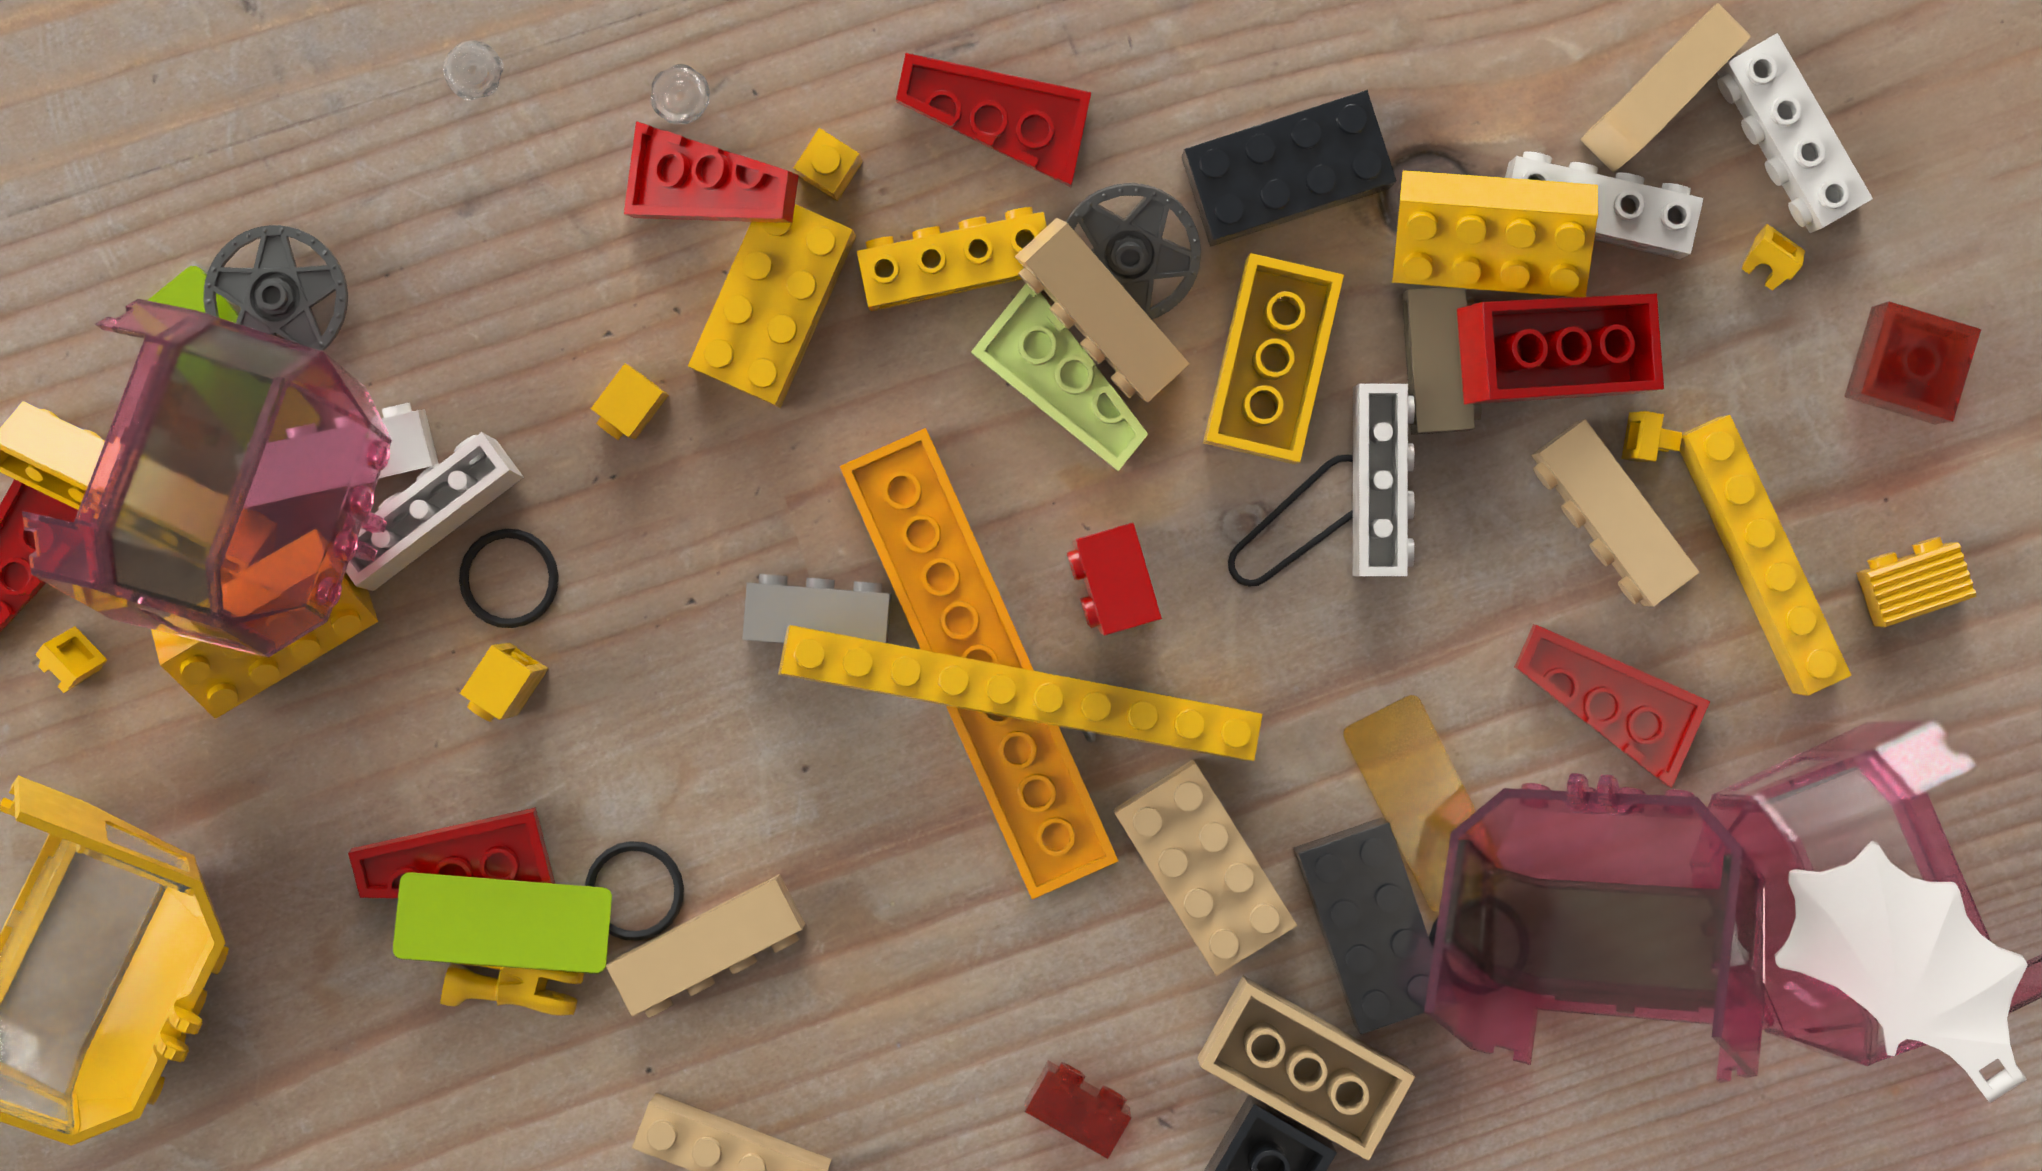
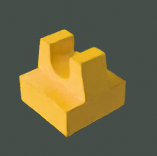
M1766 224L1755 237L1741 269L1750 274L1759 264L1769 265L1772 272L1766 278L1765 286L1773 291L1786 279L1791 280L1803 266L1805 250L1769 224Z
M1649 411L1629 412L1621 459L1636 462H1653L1657 460L1658 451H1679L1682 432L1663 429L1664 414Z
M76 626L45 642L35 654L40 659L38 667L44 673L50 670L61 681L58 688L63 693L73 689L88 677L100 671L107 662L105 656Z

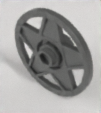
M1138 183L1108 186L1085 198L1066 220L1073 230H1075L1079 222L1093 246L1091 251L1151 320L1162 316L1177 306L1192 288L1201 261V245L1198 231L1193 219L1184 206L1163 190ZM1119 196L1144 197L1125 218L1099 205L1103 201ZM1169 209L1175 213L1185 227L1190 242V249L1162 238ZM1184 276L1181 283L1170 296L1151 307L1154 279Z
M269 225L253 228L241 233L220 250L208 270L203 300L206 317L214 335L233 355L260 367L289 368L312 360L334 341L341 330L347 313L348 289L341 265L325 244L299 229L281 225ZM288 237L310 246L324 259L327 265L297 267ZM260 239L254 268L224 267L240 248ZM336 291L334 314L322 335L311 307ZM216 293L241 308L231 337L219 318ZM276 334H279L300 351V353L279 358L253 354Z

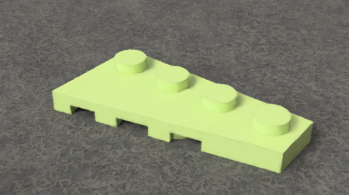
M1025 284L974 347L971 354L1115 470L1119 471L1147 437V431L1112 385L1109 384L1072 333L1053 315L1049 309L1051 307L1041 292L1037 295Z

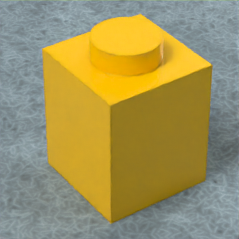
M818 128L793 168L800 178L838 201L863 161L860 153L821 128Z
M624 363L590 409L601 416L596 424L612 437L620 440L624 434L628 438L636 440L669 394L632 366Z

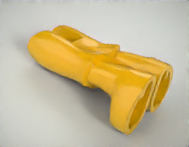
M451 963L446 972L440 1000L442 1005L459 1006L467 999H483L497 1001V1006L511 1004L550 1015H574L578 1002L577 999L567 994L547 990L546 985L548 979L569 984H581L585 973L473 965L500 970L497 979L474 973L462 965Z

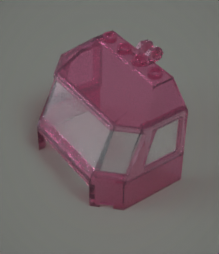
M1934 720L1866 722L1712 794L1690 856L1695 871L1692 873L1694 883L1699 892L1708 898L1714 915L1711 917L1712 921L1702 926L1701 930L1705 938L1715 939L1720 937L1723 941L1727 942V946L1713 953L1714 960L1717 965L1723 967L1731 965L1737 980L1746 986L1752 1003L1749 1005L1751 1015L1756 1024L1762 1030H1765L1766 1033L1821 1055L1864 1066H1870L1876 1062L1893 1057L1887 1055L1881 1024L1867 1009L1838 987L1801 972L1779 968L1776 964L1774 955L1788 939L1796 916L1795 898L1788 882V874L1791 870L1823 872L1843 866L1855 859L1871 841L1877 842L1888 860L1910 877L1929 882L1956 883L1961 893L1967 917L1979 933L1991 941L1926 791L1977 767V765L1965 752L1957 756L1953 754L1943 743L1947 739V733ZM2042 954L2026 961L2028 966L2013 994L2008 1014L2042 998ZM1906 1039L1898 1044L1895 1056L1928 1044Z

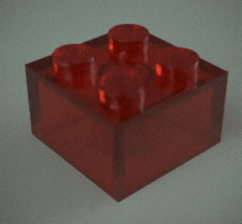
M1890 301L1871 307L1844 397L1934 425L1953 422L1981 329Z

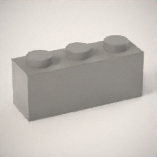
M759 574V583H747L742 640L784 643L787 627L793 625L888 643L892 594L881 593L882 583L854 581L853 590L834 589L835 580L806 578V587L787 585L788 576Z

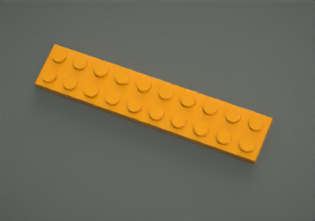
M927 428L839 466L920 649L1034 671ZM946 706L1032 900L1118 862L1116 853L1059 726Z

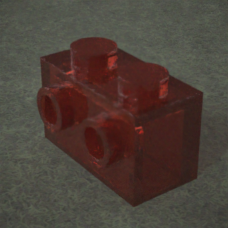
M1048 1060L1025 1100V1112L1108 1159L1132 1118L1130 1107L1125 1104L1127 1099L1107 1086L1103 1085L1101 1089H1098L1084 1081L1086 1076L1067 1063L1061 1062L1058 1066Z

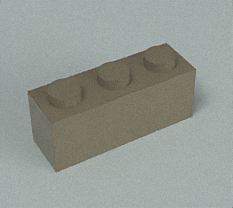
M1436 287L1408 289L1402 294L1408 395H1413L1415 402L1414 423L1410 424L1411 435L1470 431L1475 429L1474 420L1481 419V404L1464 405L1457 308L1474 304L1473 297H1466V288Z

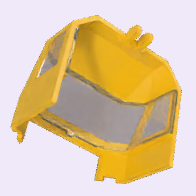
M18 775L9 791L10 794L15 795V798L12 801L3 797L0 801V811L14 816L18 822L49 834L0 932V1122L72 1146L139 1119L147 1103L155 1104L164 1085L165 1077H162L161 1074L168 1060L185 1061L189 1052V1047L185 1044V1033L198 1034L203 1024L202 1018L198 1016L207 997V990L203 988L210 974L217 975L222 969L229 948L224 946L226 942L220 922L193 854L187 853L81 799Z

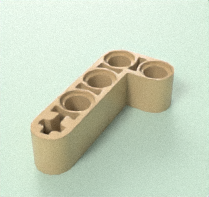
M1719 3L1715 4L1580 140L1613 173L1616 172L1667 125L1751 38V35Z

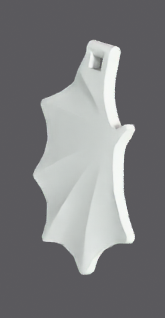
M1871 841L1855 859L1846 865L1823 872L1797 869L1789 871L1788 882L1795 898L1796 916L1788 939L1774 955L1779 968L1801 972L1838 987L1867 1009L1882 1026L1887 1055L1895 1056L1898 1044L1906 1039L1921 1041L1948 1054L1968 1073L1989 1103L2027 1080L2015 1063L2010 1045L2007 1021L2013 994L2028 966L2022 955L1996 946L1979 933L1966 915L1961 893L1956 883L1929 882L1910 877L1891 863L1879 844ZM1996 1059H1999L2005 1069L1986 1080L1980 1070Z

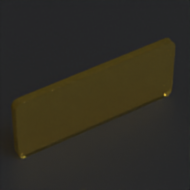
M1407 695L1344 728L1343 737L1384 819L1390 823L1396 843L1431 910L1441 912L1457 902L1465 900L1505 879L1506 869L1421 700L1417 696Z

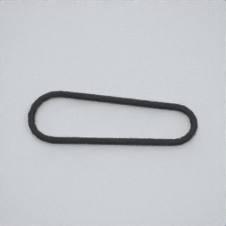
M1338 455L1325 462L1234 547L1228 559V569L1234 580L1248 587L1263 584L1353 518L1352 509L1257 579H1245L1238 574L1235 568L1236 556L1248 543L1330 467L1339 462H1353V455Z

